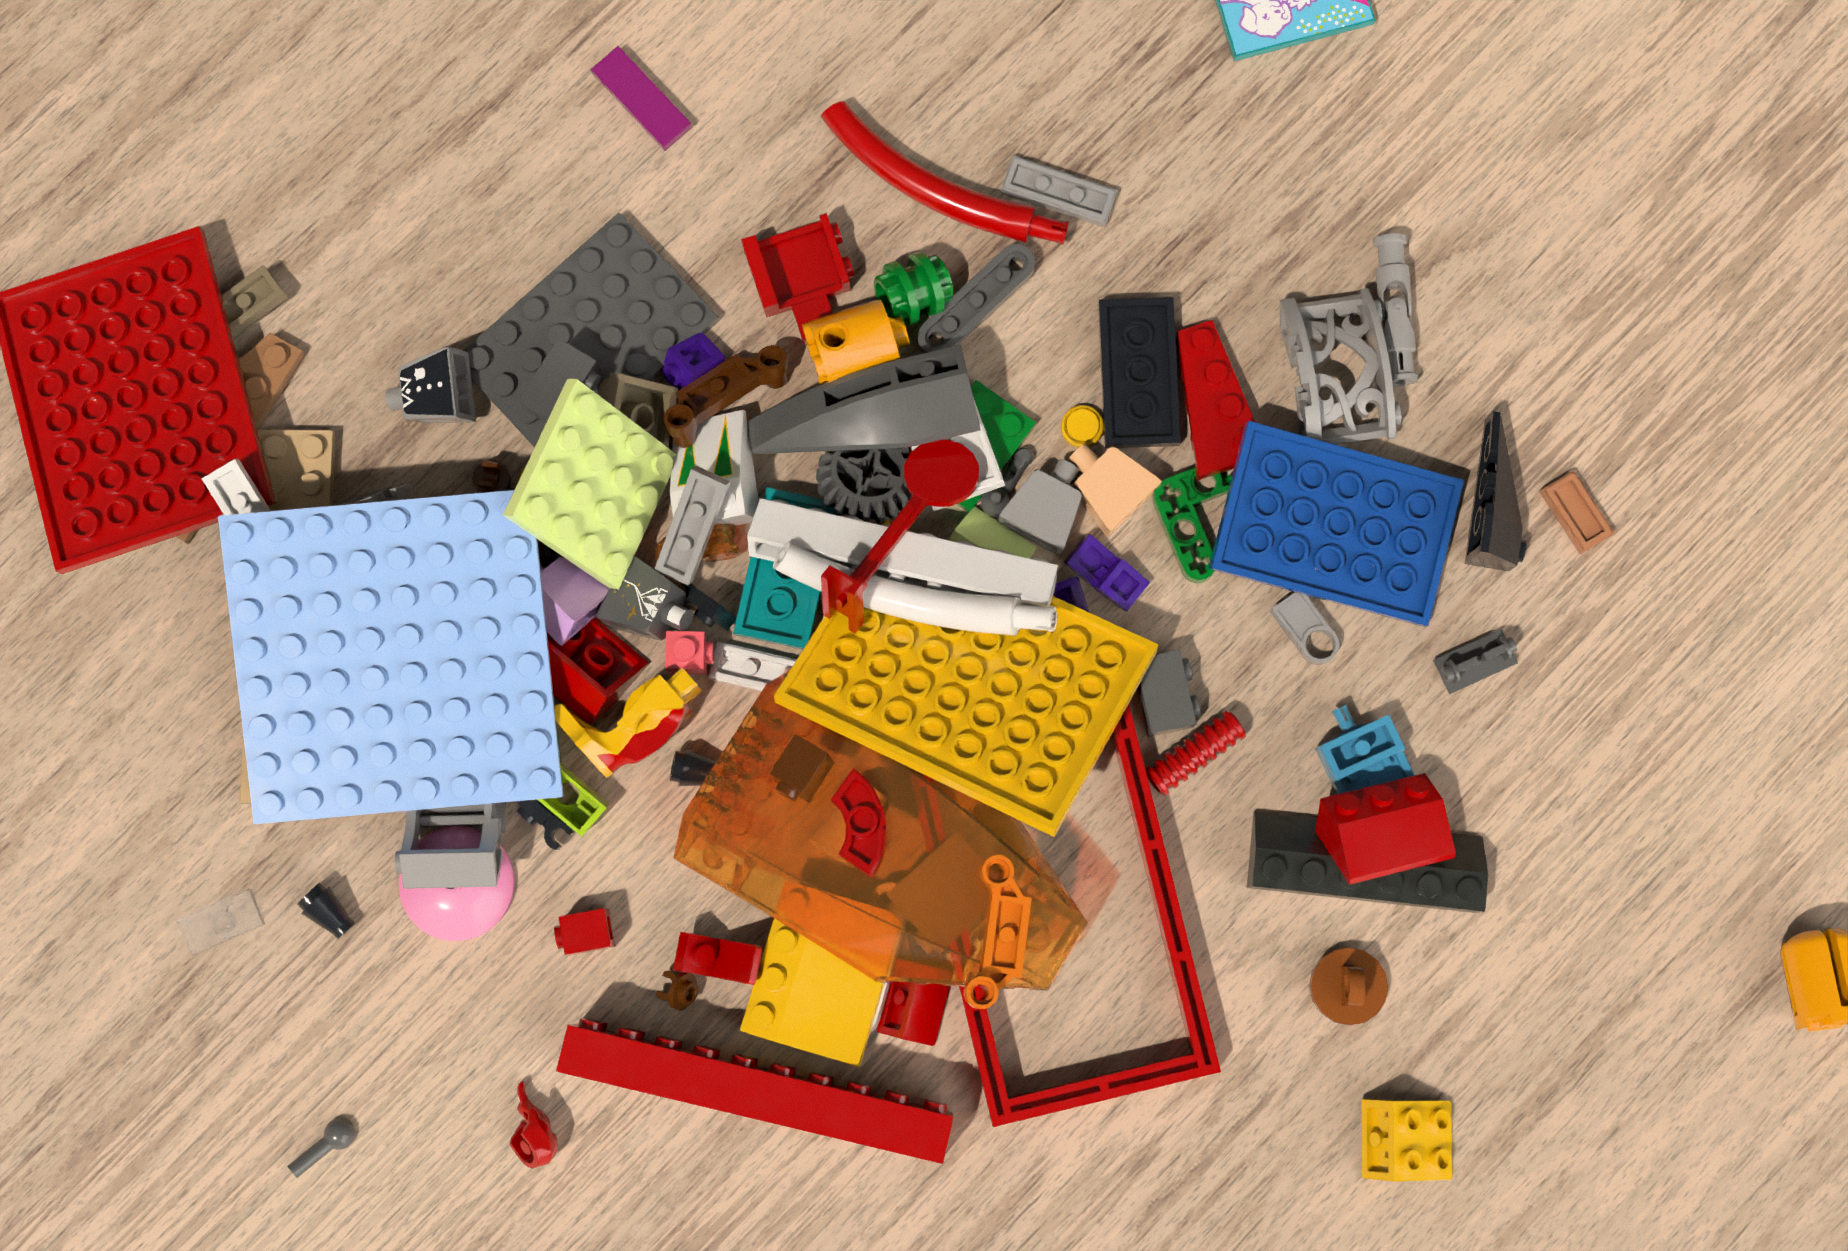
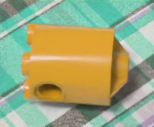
M881 299L802 324L808 351L812 362H814L820 385L863 369L899 360L898 348L910 345L902 316L896 318L888 317Z

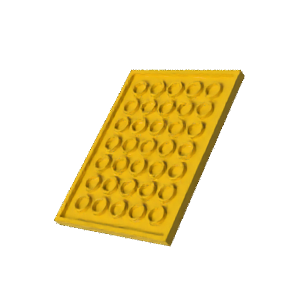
M885 520L883 525H890L892 522ZM1054 596L1050 606L1056 607L1057 611L1055 631L1049 632L1048 630L1020 628L1016 636L934 626L864 608V624L855 634L849 631L848 617L836 611L830 619L824 616L775 693L774 700L775 703L1055 837L1154 659L1159 644Z

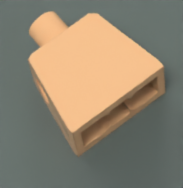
M1084 443L1069 458L1083 473L1074 482L1073 488L1082 493V503L1107 537L1147 501L1162 482L1154 474L1113 446L1099 458Z

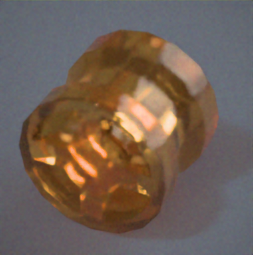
M735 524L714 525L703 554V561H723L740 556L739 547L734 543V536L737 534Z

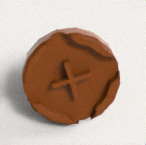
M1348 947L1332 950L1320 959L1312 970L1309 988L1312 1001L1321 1014L1335 1023L1355 1025L1365 1023L1379 1013L1386 1002L1388 983L1386 973L1376 958L1364 950Z

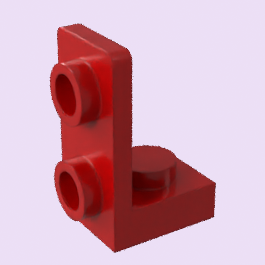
M680 932L673 970L754 985L761 965L760 956L762 948L757 945Z

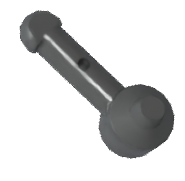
M1019 448L1015 452V458L1002 476L1005 486L983 493L980 502L982 512L992 518H999L1002 510L1009 503V493L1026 466L1032 463L1033 454L1028 448Z

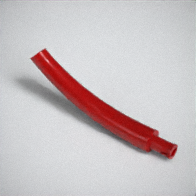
M845 101L831 105L821 114V118L835 136L865 166L892 187L927 208L973 228L1026 243L1028 236L1064 245L1069 221H1061L1034 214L1035 206L987 195L954 183L929 171L885 142L856 115Z

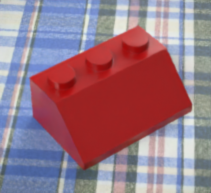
M596 618L592 619L562 646L547 633L553 695L589 725L612 708L649 664Z
M1425 773L1320 798L1315 832L1349 885L1455 858L1456 852L1444 800Z

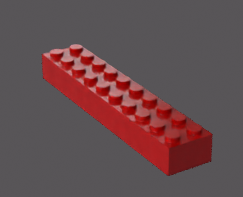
M580 1018L578 1024L567 1025L556 1072L940 1164L944 1162L954 1118L953 1113L947 1111L948 1106L946 1103L925 1099L923 1105L908 1102L909 1095L905 1093L887 1090L885 1096L870 1093L872 1087L870 1085L849 1081L847 1087L832 1084L833 1076L816 1072L809 1073V1077L805 1078L795 1075V1067L779 1063L771 1064L770 1069L757 1066V1058L741 1054L733 1055L732 1060L719 1057L721 1051L719 1049L698 1045L694 1046L692 1051L682 1048V1040L670 1037H656L654 1042L644 1039V1031L632 1028L618 1027L617 1032L606 1030L608 1023L594 1019Z

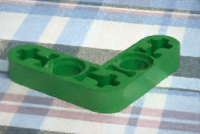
M1195 468L1162 480L1161 485L1154 490L1152 501L1182 574L1188 581L1198 584L1209 580L1215 570L1209 569L1213 551L1194 507L1226 495L1232 475L1226 477L1225 483L1227 486L1224 487L1222 486L1220 473L1211 476L1215 482L1214 489L1211 492L1202 493L1194 486L1196 475ZM1165 488H1169L1171 493L1178 492L1179 496L1175 500L1177 510L1179 512L1186 508L1187 512L1179 513L1168 520L1166 515H1172L1173 509L1169 501L1162 502L1160 499L1164 495ZM1181 521L1192 524L1195 531L1193 538L1187 541L1178 539L1173 530L1175 524ZM1197 542H1200L1202 547H1197L1195 553L1200 561L1206 560L1208 562V565L1204 568V574H1200L1197 569L1190 570L1189 566L1193 562L1190 550L1182 554L1181 549L1191 548Z

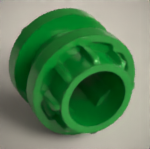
M919 251L909 255L906 268H903L897 261L884 264L882 274L877 275L874 279V292L876 299H881L888 317L896 318L902 316L904 324L909 326L919 321V310L924 309L929 316L942 313L945 303L952 300L953 284L944 262L938 256L932 255L927 257L926 254Z

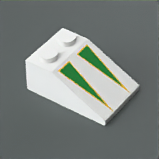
M740 410L712 416L700 423L695 433L696 441L690 447L680 448L675 445L673 440L672 451L676 454L673 458L670 479L673 517L690 471L697 465L731 481L713 530L751 523L759 500L746 411Z

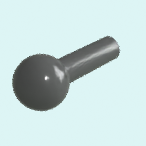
M344 1118L330 1121L325 1127L324 1137L287 1167L298 1178L331 1150H341L349 1147L355 1139L353 1124Z

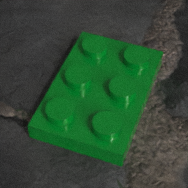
M975 380L971 386L973 398L999 470L1002 472L1015 452L1035 428L1036 422ZM983 494L956 505L969 513L979 503Z

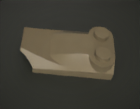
M610 373V377L604 379L600 384L598 395L667 448L669 447L670 434L665 426L664 414L668 408L675 405L678 388L620 373Z

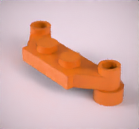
M993 855L986 858L982 862L979 871L981 880L986 884L990 892L979 973L966 983L963 991L966 1002L976 1009L991 1007L996 1002L998 991L1013 977L1022 978L1032 898L1023 896L1013 879V864L1003 855ZM991 865L997 867L999 871L997 879H993L989 874ZM977 985L983 989V996L980 1000L975 999L973 996V989Z

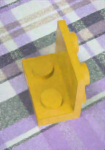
M1361 1099L1362 1178L1392 1182L1452 1179V1104L1450 1101Z

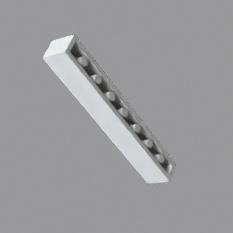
M760 498L747 535L749 556L774 562L782 547L790 542L827 560L856 569L890 525H877L864 522L853 516L842 517L828 514L818 508L806 509L790 505L782 500L770 501ZM907 531L873 575L936 590L977 595L1019 597L1021 605L1050 607L1056 586L1058 565L1051 564L1041 558H1024L1012 555L1005 550L993 551L975 547L965 541L953 542L937 538L929 533L917 534Z

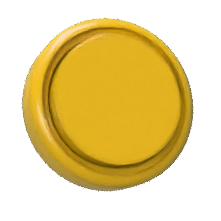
M1077 405L1070 408L1063 416L1061 422L1063 438L1068 444L1079 448L1084 443L1088 447L1095 445L1100 440L1104 430L1103 418L1100 413L1087 405Z

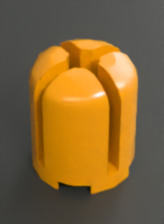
M1828 928L1825 932L1812 930L1789 938L1782 946L1780 957L1796 1031L1806 1027L1808 1031L1842 1028V1025H1847L1848 931L1841 928Z

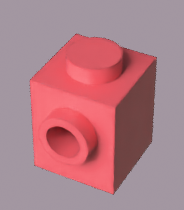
M666 631L665 670L670 675H674L681 668L688 675H708V664H714V642H708L706 633L704 631Z

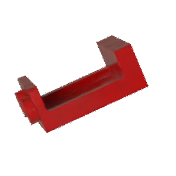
M827 213L819 215L820 220L818 222L757 241L756 236L753 235L741 239L766 318L790 311L793 305L823 295H827V298L851 291L849 279L855 277L848 256L841 257L838 244L843 243L837 222L830 223Z

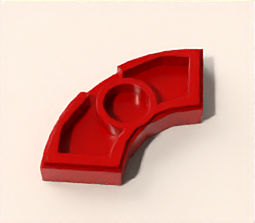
M853 768L830 799L842 813L846 824L845 841L839 855L864 874L873 878L885 853L887 822L881 801L874 788L861 773Z

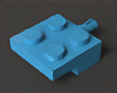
M1347 705L1332 711L1342 732L1334 740L1315 748L1336 794L1414 776L1403 752L1405 747L1390 715L1369 724L1356 725Z

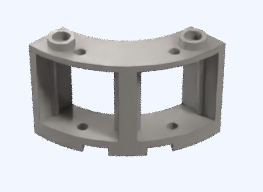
M506 802L407 811L402 847L400 851L395 853L396 874H402L403 889L497 887L503 858L500 844L502 833H505ZM483 825L479 848L417 850L420 827Z

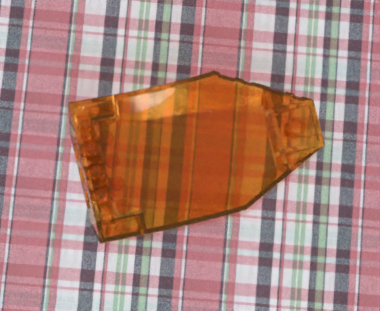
M789 671L767 683L684 811L673 858L801 934L875 982H913L920 985L935 983L942 984L943 986L965 987L966 983L971 978L976 977L980 971L990 895L986 884L980 878V866L990 856L1003 855L1013 864V879L1023 896L1031 897L1032 901L1022 978L1013 977L1001 989L1028 988L1029 990L1048 991L1088 922L1022 822L775 703L774 695ZM794 734L826 751L834 762L833 767L810 803L799 797L794 802L775 790L777 784L769 774ZM853 768L861 773L874 788L881 801L887 822L886 849L882 862L873 878L864 874L839 855L845 841L846 824L842 813L830 799ZM991 865L989 874L993 879L998 878L999 871L997 867Z

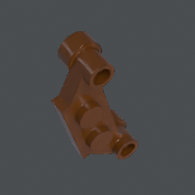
M776 345L766 346L758 352L756 358H741L738 354H735L677 391L678 404L668 408L664 414L667 432L673 437L675 445L680 448H687L693 445L696 441L695 433L700 423L758 386L767 385L772 389L783 387L787 383L786 371L788 369V361L784 349Z

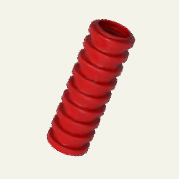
M1225 710L1222 712L1221 719L1215 717L1212 720L1213 724L1211 726L1206 724L1202 727L1203 732L1196 731L1193 734L1194 738L1192 740L1186 738L1183 741L1184 745L1182 747L1179 745L1174 747V753L1167 752L1164 755L1165 759L1163 761L1158 759L1155 761L1156 766L1145 768L1147 778L1160 794L1166 796L1169 794L1168 789L1170 787L1177 788L1179 786L1178 782L1180 780L1183 782L1188 780V774L1190 773L1195 775L1198 772L1197 768L1199 766L1202 768L1208 765L1207 761L1209 759L1212 761L1217 759L1216 754L1219 752L1224 754L1227 751L1226 747L1228 745L1233 747L1236 745L1235 740L1246 738V732L1242 724L1233 713Z

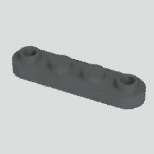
M1011 244L996 255L952 297L950 302L945 303L942 313L933 314L920 327L917 338L921 352L924 354L958 346L1032 276L1035 267V257L1032 251L1024 245ZM1013 261H1018L1023 265V268L1019 271H1013L1009 264ZM937 335L943 339V343L939 346H933L930 344L929 339Z

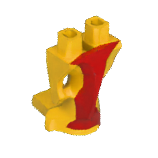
M681 668L667 681L661 675H658L633 691L625 704L623 717L617 722L618 726L610 732L605 733L584 722L564 704L554 706L556 722L568 734L575 745L608 779L623 765L639 763L664 746L677 732L684 719L689 718L692 714V710L687 705L703 691L688 673Z

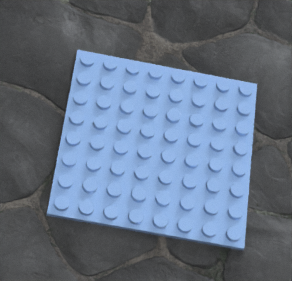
M514 490L218 516L254 824L564 796L537 538L503 516Z

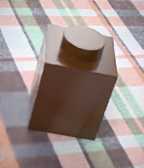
M794 734L769 774L777 784L775 790L794 802L799 797L810 803L833 767L834 762L826 751Z

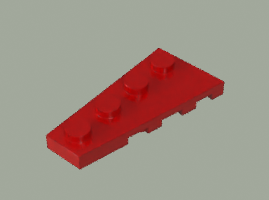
M1213 320L1180 330L1176 335L1181 377L1184 382L1186 395V412L1189 416L1191 430L1192 451H1194L1196 465V481L1234 469L1245 422H1255Z

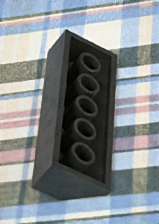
M1253 812L1247 888L1469 913L1485 912L1488 868L1483 836L1451 833L1456 852L1455 858L1349 885L1315 832L1317 818Z

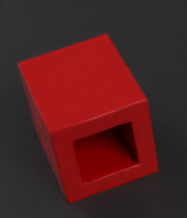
M602 908L559 916L560 925L554 926L557 948H563L564 955L571 956L615 947L609 909Z

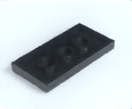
M1173 297L1099 300L1098 315L1105 449L1112 446L1116 448L1179 446L1181 439Z

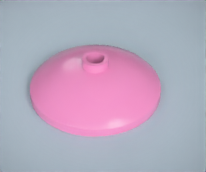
M468 826L443 827L421 838L418 841L417 850L479 848L482 831ZM500 844V849L503 851V858L497 887L403 889L402 874H400V898L412 922L425 933L450 941L469 940L491 930L506 914L515 888L513 866L502 845Z

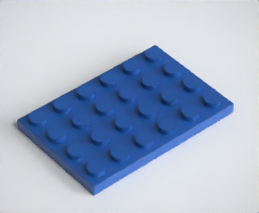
M1245 422L1209 569L1427 627L1429 626L1464 480L1259 423Z

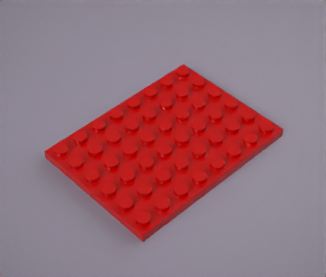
M199 226L0 292V347L56 572L60 574L71 572L219 523L218 516L224 514L202 478L234 459L240 460L268 506L276 504L205 232Z

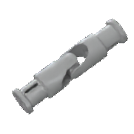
M1400 233L1383 234L1373 239L1374 247L1378 248L1379 267L1376 269L1377 296L1382 307V320L1385 319L1386 322L1383 333L1389 356L1393 386H1407L1418 382V375L1414 373L1412 353L1416 351L1415 334L1409 320L1412 313L1409 266L1405 264L1404 245L1407 243V236ZM1391 289L1399 290L1404 295L1405 300L1396 297L1384 303V293Z

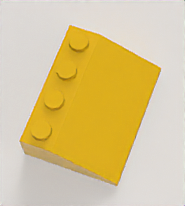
M785 880L740 1031L860 1067L902 923L892 912Z

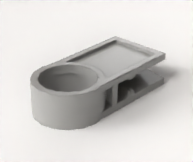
M1294 592L1270 610V613L1308 663L1323 665L1332 660L1337 654L1339 639L1336 633L1330 628L1307 595ZM1322 632L1330 638L1332 652L1329 657L1318 659L1308 653L1306 640L1309 634Z

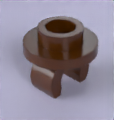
M483 460L475 468L472 476L473 485L479 493L508 488L511 481L510 473L506 466L496 460Z
M672 971L663 972L662 976L671 979L672 983L669 992L657 990L656 996L661 1000L668 1001L673 1009L678 1011L686 1009L695 1001L698 994L696 977L686 972H681L680 974Z

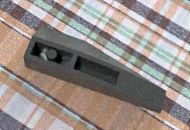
M961 345L886 362L845 375L788 399L747 421L753 454L908 448L981 430Z

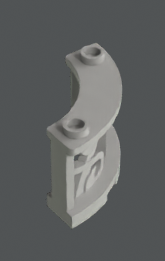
M1368 288L1360 289L1359 295L1298 304L1295 298L1280 300V333L1287 350L1290 366L1297 367L1296 375L1299 376V381L1302 385L1294 387L1299 435L1331 444L1387 437V439L1396 438V425L1401 424L1402 416L1399 403L1394 401L1389 356L1381 325L1382 307L1379 300H1373ZM1359 315L1361 325H1352L1349 322L1350 316ZM1346 317L1340 327L1335 326V318ZM1365 334L1368 340V344L1361 339V337H1363ZM1322 336H1326L1325 347L1322 351H1315L1310 347V341H1317L1320 344ZM1335 340L1352 349L1366 363L1359 379L1346 395L1336 379L1326 374L1315 373L1314 366L1322 363L1329 356L1334 347ZM1375 377L1377 389L1368 388ZM1322 387L1330 388L1337 399V403L1334 404L1332 394L1328 400H1322L1319 397V389ZM1371 402L1377 406L1378 422L1354 425L1350 410L1353 406H1355L1357 414L1363 418L1368 417L1366 411L1367 403ZM1342 416L1345 427L1321 430V428Z

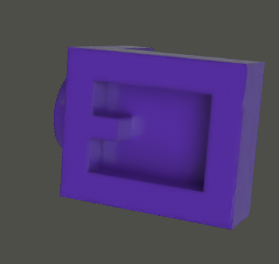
M703 332L697 333L668 348L663 362L665 366L662 374L666 381L675 388H678L679 391L723 363L725 356Z

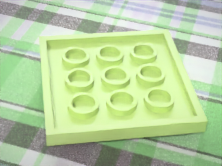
M567 379L503 516L608 588L619 589L669 481L673 468V458L676 454L578 379Z

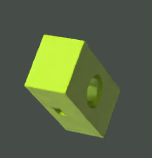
M560 762L562 784L572 783L578 789L579 797L577 801L566 805L561 803L558 798L537 800L582 837L606 810L609 803Z

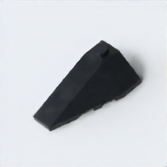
M1493 411L1484 422L1464 564L1509 572L1518 565V562H1523L1526 552V540H1521L1523 527L1501 412Z

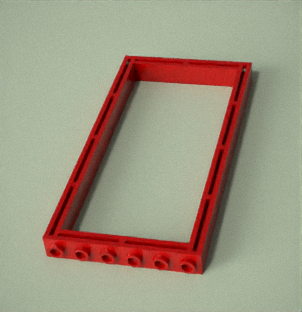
M1129 704L1111 736L1191 1053L1008 1097L987 1008L976 1009L971 1007L966 1002L963 994L966 983L978 974L967 929L950 945V951L992 1127L1221 1072ZM907 767L929 857L946 841L932 778ZM979 985L973 989V996L977 1000H980L983 996L982 988Z

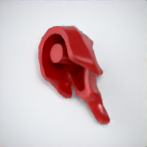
M522 1080L517 1086V1094L520 1100L517 1110L523 1116L526 1123L520 1122V1125L510 1139V1147L524 1165L533 1169L551 1162L556 1155L558 1142L556 1134L552 1132L548 1116L528 1099L525 1091V1082Z

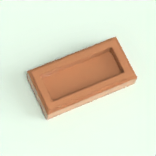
M1574 470L1539 491L1579 554L1584 553L1615 534Z

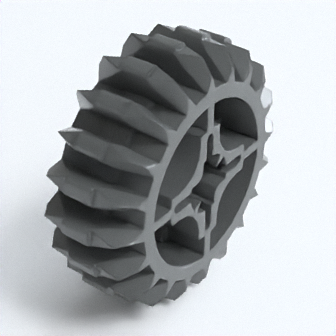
M909 448L826 451L819 458V469L816 472L819 496H825L824 504L826 508L835 506L834 514L837 516L847 514L868 523L871 519H874L878 525L884 523L885 516L894 521L899 511L905 507L913 496L904 482V464L910 454ZM872 470L871 478H867L865 484L862 485L863 477H868L869 472ZM844 485H847L850 488H852L854 493L848 490Z

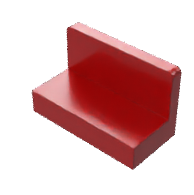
M898 957L877 1032L903 1040L934 1046L952 979V971Z

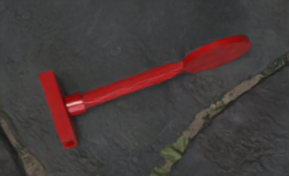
M938 440L921 444L909 454L904 464V482L909 492L913 495L854 572L845 574L831 565L821 575L823 615L830 619L838 611L848 617L849 631L856 634L864 624L863 592L868 586L867 582L925 507L928 505L950 507L965 501L974 493L979 482V464L974 454L963 444L951 440Z

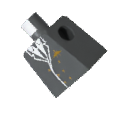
M634 555L620 588H610L595 617L616 630L661 641L666 638V631H669L671 627L680 631L687 630L692 623L693 612L683 607L687 598L686 592Z

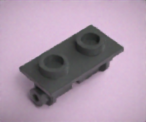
M1502 629L1438 657L1433 662L1448 693L1451 694L1518 664L1513 653L1517 651V646L1511 637L1506 639Z

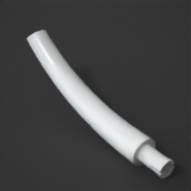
M790 542L782 547L773 564V569L821 592V575L829 565L845 574L855 570L815 555ZM874 575L867 582L868 586L863 592L864 608L945 628L1016 636L1020 628L1054 632L1057 625L1056 607L1021 605L1019 597L977 595L936 590Z

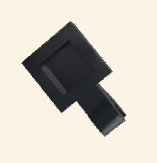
M681 583L686 588L687 593L683 607L687 609L696 608L697 610L693 615L710 628L716 623L727 631L730 629L736 618L729 611L697 589L692 583L690 585Z
M537 799L516 801L520 805L517 812L532 826L536 823L543 825L545 829L544 839L550 848L560 850L562 847L554 838V834L558 829H563L570 836L576 833Z

